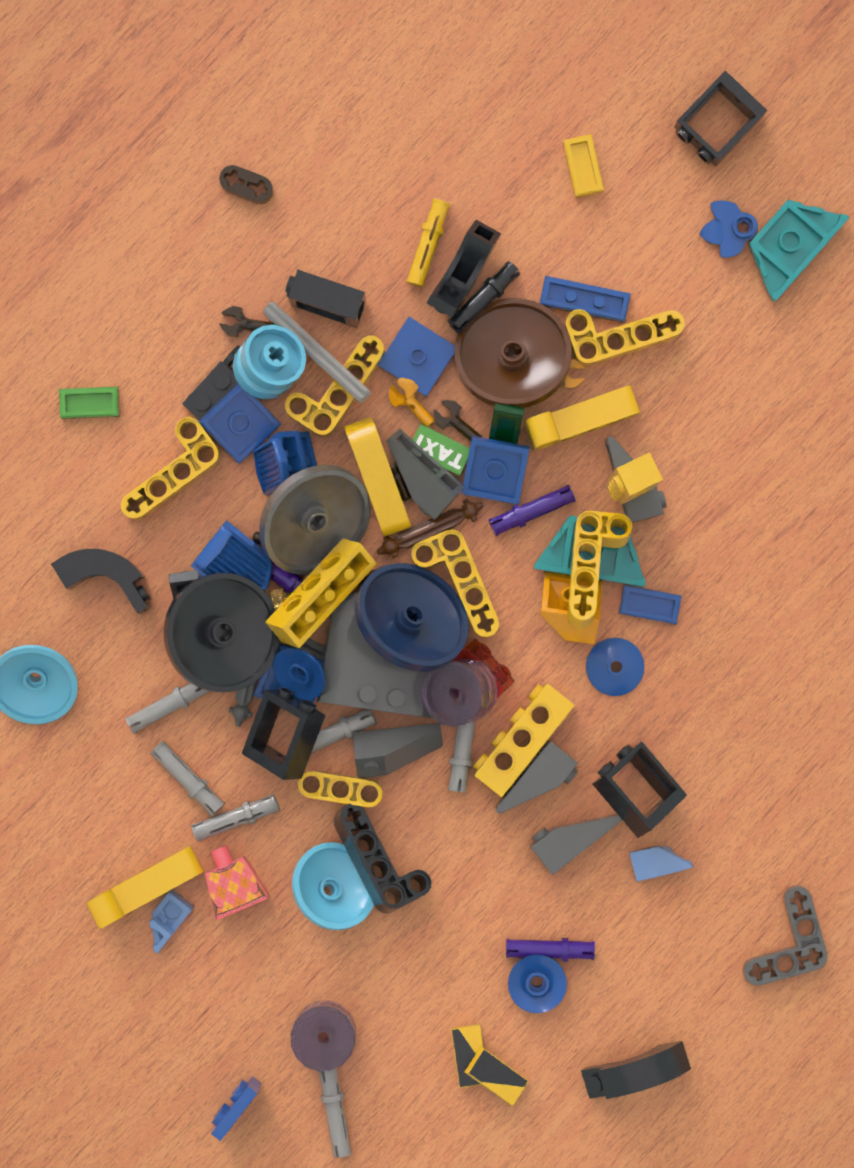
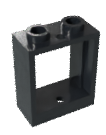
M725 70L676 121L674 128L677 129L676 134L684 143H691L698 149L697 154L705 163H712L714 166H717L764 117L768 110ZM720 91L749 121L719 152H716L687 123Z
M298 269L295 277L290 275L285 289L292 307L354 328L358 327L366 304L365 292Z
M279 687L278 690H265L241 754L283 780L302 779L326 715L318 711L314 703L295 697V692L288 688ZM280 708L299 718L286 756L267 745Z
M642 741L633 747L630 744L623 747L616 754L618 760L614 764L611 761L605 764L597 772L600 777L592 783L637 838L650 832L687 796ZM629 761L662 798L645 815L638 810L612 779Z

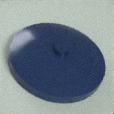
M406 563L385 565L372 572L357 593L355 615L363 637L381 657L398 667L419 672L441 669L457 657L467 641L469 624L462 601L446 581L423 567Z

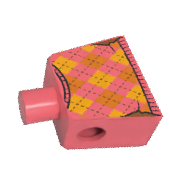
M227 845L211 851L217 868L207 871L205 876L216 920L269 898V892L246 856L233 860Z

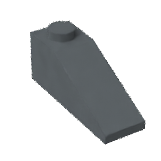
M399 429L386 442L413 501L418 504L419 509L424 514L431 516L435 520L465 487L406 433Z
M613 436L606 438L605 444L614 472L616 468L633 459ZM656 486L653 490L622 504L624 514L630 518L632 523L663 515V508H666L667 505L663 491H658Z
M440 723L353 732L357 777L365 778L388 775L441 748L443 743Z
M549 740L494 809L500 814L559 787L563 782L569 784L578 772L575 769L578 763Z
M617 814L555 826L549 830L544 827L531 837L534 842L530 844V847L551 874L554 875L621 822L622 819Z

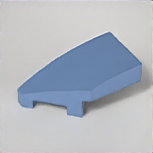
M659 845L629 853L636 881L651 879L694 867L693 862L683 859L668 846L662 847Z
M173 889L167 893L153 911L152 919L149 921L154 937L153 949L157 954L194 908L192 904Z

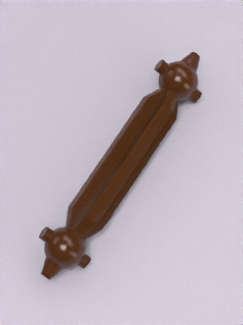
M465 499L461 509H451L439 515L435 520L431 518L401 532L396 539L389 538V535L383 537L384 541L377 550L378 555L387 554L391 555L392 558H396L399 548H410L420 541L460 525L465 518L471 519L472 522L477 521L476 516L484 505L483 503L469 502L468 499Z

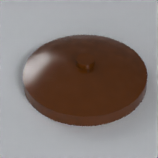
M509 298L491 302L461 334L458 333L454 355L459 378L467 390L477 399L491 406H495V403L526 408L546 400L561 387L571 366L572 348L570 336L564 323L553 311L535 301Z

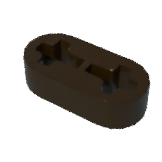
M235 165L225 167L220 173L219 179L222 188L232 195L256 204H265L273 196L271 182L262 175ZM233 173H237L238 179L245 183L244 185L234 183L231 187L226 176H232ZM260 183H264V188L268 192L266 194L261 193L259 197H256L255 191L248 187L249 184L259 187Z

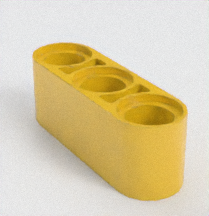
M313 770L305 772L302 779L298 781L300 793L312 799L344 804L351 803L352 805L362 807H374L378 805L383 796L381 785L371 779ZM314 776L319 780L320 787L318 791L309 792L305 789L304 780L306 777ZM344 781L348 784L349 792L346 796L339 797L334 794L333 784L335 782ZM371 785L377 789L378 797L374 801L363 799L361 791L365 786Z

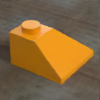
M545 571L540 615L566 641L595 645L600 621L603 580L598 581L597 607L593 622L585 629H578L569 623L567 617L570 575ZM580 579L577 581V584L582 588L591 587V583L588 580ZM580 601L578 608L579 615L582 616L585 615V601Z

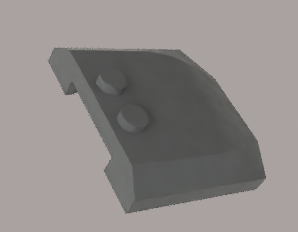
M358 591L349 594L330 614L322 665L326 684L324 691L318 696L317 701L433 718L440 669L428 672L411 671L398 667L381 657L365 640L357 624L355 601Z

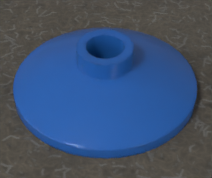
M609 638L599 642L592 648L587 657L586 672L589 681L598 691L610 696H621L634 690L640 683L644 674V660L639 649L630 641L622 638ZM614 661H618L621 664V670L617 673L611 670V664Z
M289 647L282 649L275 656L273 661L275 677L282 687L294 691L295 697L302 700H312L324 691L326 684L324 671L318 661L308 652L299 648Z
M539 954L529 955L519 960L513 966L508 978V989L512 1000L521 1009L531 1013H544L552 1010L562 1001L567 989V980L563 968L551 957ZM534 977L542 979V983L539 986L531 983Z

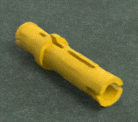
M433 198L427 221L422 224L421 229L423 233L408 279L406 280L407 283L422 288L424 287L439 237L444 234L443 225L451 205L448 202ZM436 217H437V221H436L435 227H434V229H433L431 239L429 240V237H430V234H431V231H432V228H433L435 219H436ZM426 246H427L428 248H427V251H426V254H425V257H424V260H423V263H422V266H421V269H420L419 267H420V264H421V261H422V258H423V255H424V252H425V249H426Z

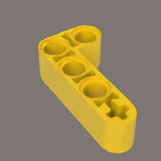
M578 309L570 312L564 325L570 336L574 359L584 367H588L673 340L682 332L685 322L683 316L678 311L669 310L596 333L589 313ZM574 318H581L585 321L586 328L583 331H575L572 329L570 321ZM667 319L671 323L676 322L677 325L673 332H671L670 328H665L659 331V337H657L656 328L662 327L667 322ZM640 327L646 328L650 333V339L647 341L638 340L635 336V330ZM611 336L620 338L623 345L622 348L612 350L607 344V339ZM583 345L591 346L595 351V356L591 359L583 358L579 353L580 347Z
M373 335L363 337L344 364L348 371L354 367L360 368L363 371V377L359 381L364 386L384 356L382 341ZM375 344L378 354H370L366 362L371 366L367 368L363 362L356 360V358L359 357L363 360L366 356V349L364 347H371ZM334 380L319 403L303 393H293L286 399L285 409L292 420L316 436L328 437L335 432L356 399ZM336 392H343L347 395V401L342 406H335L331 403L332 395ZM296 400H302L307 404V408L302 414H294L291 412L292 403ZM327 416L331 419V425L327 430L321 431L315 427V421L318 417Z
M629 385L552 413L549 411L525 420L524 425L533 450L537 451L628 419L641 412L632 387Z
M191 417L182 418L175 427V434L187 451L123 497L121 510L127 517L133 520L144 519L219 464L221 453L218 447L196 419ZM188 424H193L197 427V433L191 439H186L182 435L183 428ZM204 448H212L214 451V457L208 463L201 462L199 459L200 451ZM180 465H188L190 467V475L184 480H179L176 477V469ZM157 482H164L167 486L166 493L161 497H155L152 493V487ZM144 491L154 501L151 505L148 501L139 505L141 510L139 513L129 511L132 508L130 503L132 500L140 502L146 498L141 494Z
M372 417L344 426L383 536L386 537L410 528L409 518Z
M585 511L577 518L573 539L567 612L568 621L574 628L585 629L593 622L597 607L601 547L621 548L628 543L632 531V522L626 515ZM584 524H590L594 526L596 530L593 532H586L582 529L581 526ZM620 527L624 530L625 534L615 535L611 528ZM586 551L591 553L594 558L584 560L579 556V553ZM580 579L588 580L591 583V587L582 588L577 584V581ZM580 601H585L584 616L579 615Z
M446 530L415 544L411 553L412 561L415 565L429 568L445 562L474 632L478 636L485 638L495 634L499 627V621L462 534L457 530ZM450 535L457 537L460 542L459 548L452 552L446 550L443 546V540ZM421 547H428L433 552V558L427 563H422L416 558L417 550ZM461 562H465L471 567L470 576L464 579L457 577L454 572L455 566ZM477 589L481 592L483 598L479 605L473 606L466 601V593L469 590ZM484 605H487L489 611H483L487 620L492 619L494 623L490 626L491 631L487 633L484 629L479 630L477 627L481 622L479 614L475 617L471 614V611L479 610Z
M188 846L86 902V905L98 928L102 929L129 912L201 874L204 870L191 846Z

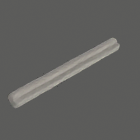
M270 302L264 308L263 313L275 325L287 328L297 335L304 346L305 353L359 403L366 401L371 394L370 390L275 302Z

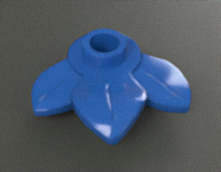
M723 200L712 202L710 206L715 219L703 227L700 231V236L708 243L720 245V255L722 258L734 257L742 251L745 242L751 240L756 235L758 223L751 214L741 213L738 206L733 202ZM745 223L748 226V231L740 232L738 224Z

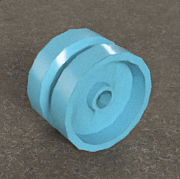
M278 325L262 326L250 334L234 355L232 367L235 379L241 388L251 396L260 399L277 398L286 393L304 371L306 364L305 349L297 335L289 329Z

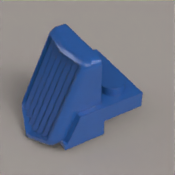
M309 431L277 432L270 437L269 441L254 450L256 474L263 494L266 496L272 495L277 487L293 474L303 469L317 466Z
M227 520L191 564V567L194 570H198L202 576L215 573L236 574L253 581L264 591L268 590L273 568L272 560L265 553L264 549Z

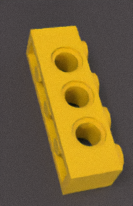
M649 452L616 468L608 478L609 483L606 487L613 501L619 500L622 505L653 490L663 481V478Z
M342 539L265 623L282 643L300 648L377 563L361 543Z
M548 683L543 687L538 684L528 696L531 703L525 710L520 707L509 720L513 723L512 727L507 733L501 730L491 743L495 746L489 756L483 753L473 766L477 769L474 776L500 797H503L575 706ZM539 706L544 707L548 711L547 720L541 724L535 723L532 719V711ZM518 730H526L529 733L530 741L527 745L521 747L514 743L513 737ZM508 753L511 756L512 763L509 768L499 769L496 766L495 759L498 754Z

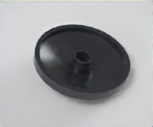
M215 573L193 580L175 596L167 611L164 622V643L172 665L186 681L204 690L232 692L252 685L266 673L278 651L280 639L265 623L276 611L275 606L260 586L240 575Z

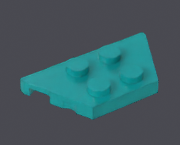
M789 199L748 244L770 299L774 303L850 217L842 213L839 215L824 211L823 208L815 206H805L800 202Z
M570 515L536 561L533 569L571 575L573 539L577 516ZM584 524L581 526L582 529L586 532H593L596 530L594 526L590 524ZM620 527L611 528L615 535L625 534L624 530ZM631 534L628 543L621 548L601 547L599 580L645 587L646 581L638 562L639 559L632 543ZM589 552L579 553V556L584 560L594 558Z

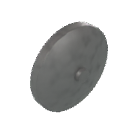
M317 465L293 474L277 487L263 509L259 525V535L265 553L282 570L297 575H309L342 539L361 542L370 519L371 507L368 493L363 484L352 473L338 466Z

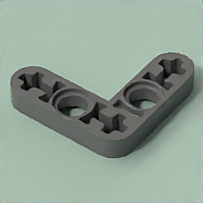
M799 885L791 886L785 891L783 896L796 946L748 959L743 966V975L751 984H767L818 970L826 964L827 951L809 891ZM797 891L800 895L805 896V899L801 900V907L804 911L809 909V914H799L793 917V913H799L797 905L790 903V899L794 897V892ZM803 919H808L813 924L812 932L806 936L800 935L797 930L798 923ZM811 948L816 952H820L821 956L816 957V963L806 959L801 961L803 967L799 968V961L794 954L795 952L799 951L800 957L809 955V949ZM784 955L790 956L793 960L792 968L787 972H782L777 967L778 959ZM771 959V967L775 975L771 976L769 970L761 972V978L756 979L754 975H749V971L753 970L754 964L764 968L769 966L766 960Z

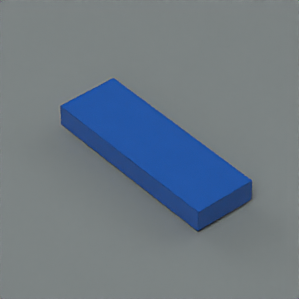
M545 276L539 304L568 312L581 309L585 310L592 317L624 323L631 294Z

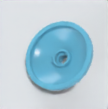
M23 645L12 648L0 656V710L4 714L19 722L44 724L59 719L71 709L78 692V679L73 666L60 653L44 646ZM31 673H38L41 676L35 677Z
M334 842L319 844L303 854L297 862L292 876V891L297 906L312 923L328 930H345L362 922L371 912L374 904L344 844ZM324 887L329 888L330 895L325 894Z

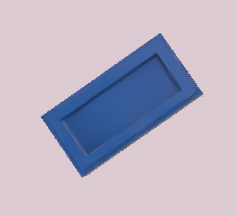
M624 585L618 614L676 625L682 596Z

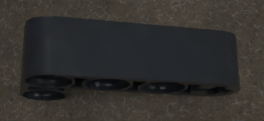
M350 803L336 813L333 822L335 829L378 911L386 914L392 913L418 900L429 892L432 881L430 876L423 870H414L398 877L362 806ZM352 816L354 821L347 822L345 817ZM360 829V831L353 836L352 832H355L356 830ZM358 839H363L367 842L369 846L368 852L362 851L358 847ZM372 865H376L381 869V878H377L372 874ZM410 879L418 881L420 884L419 892L414 891L410 887ZM386 891L391 892L395 896L394 905L389 904L385 900Z

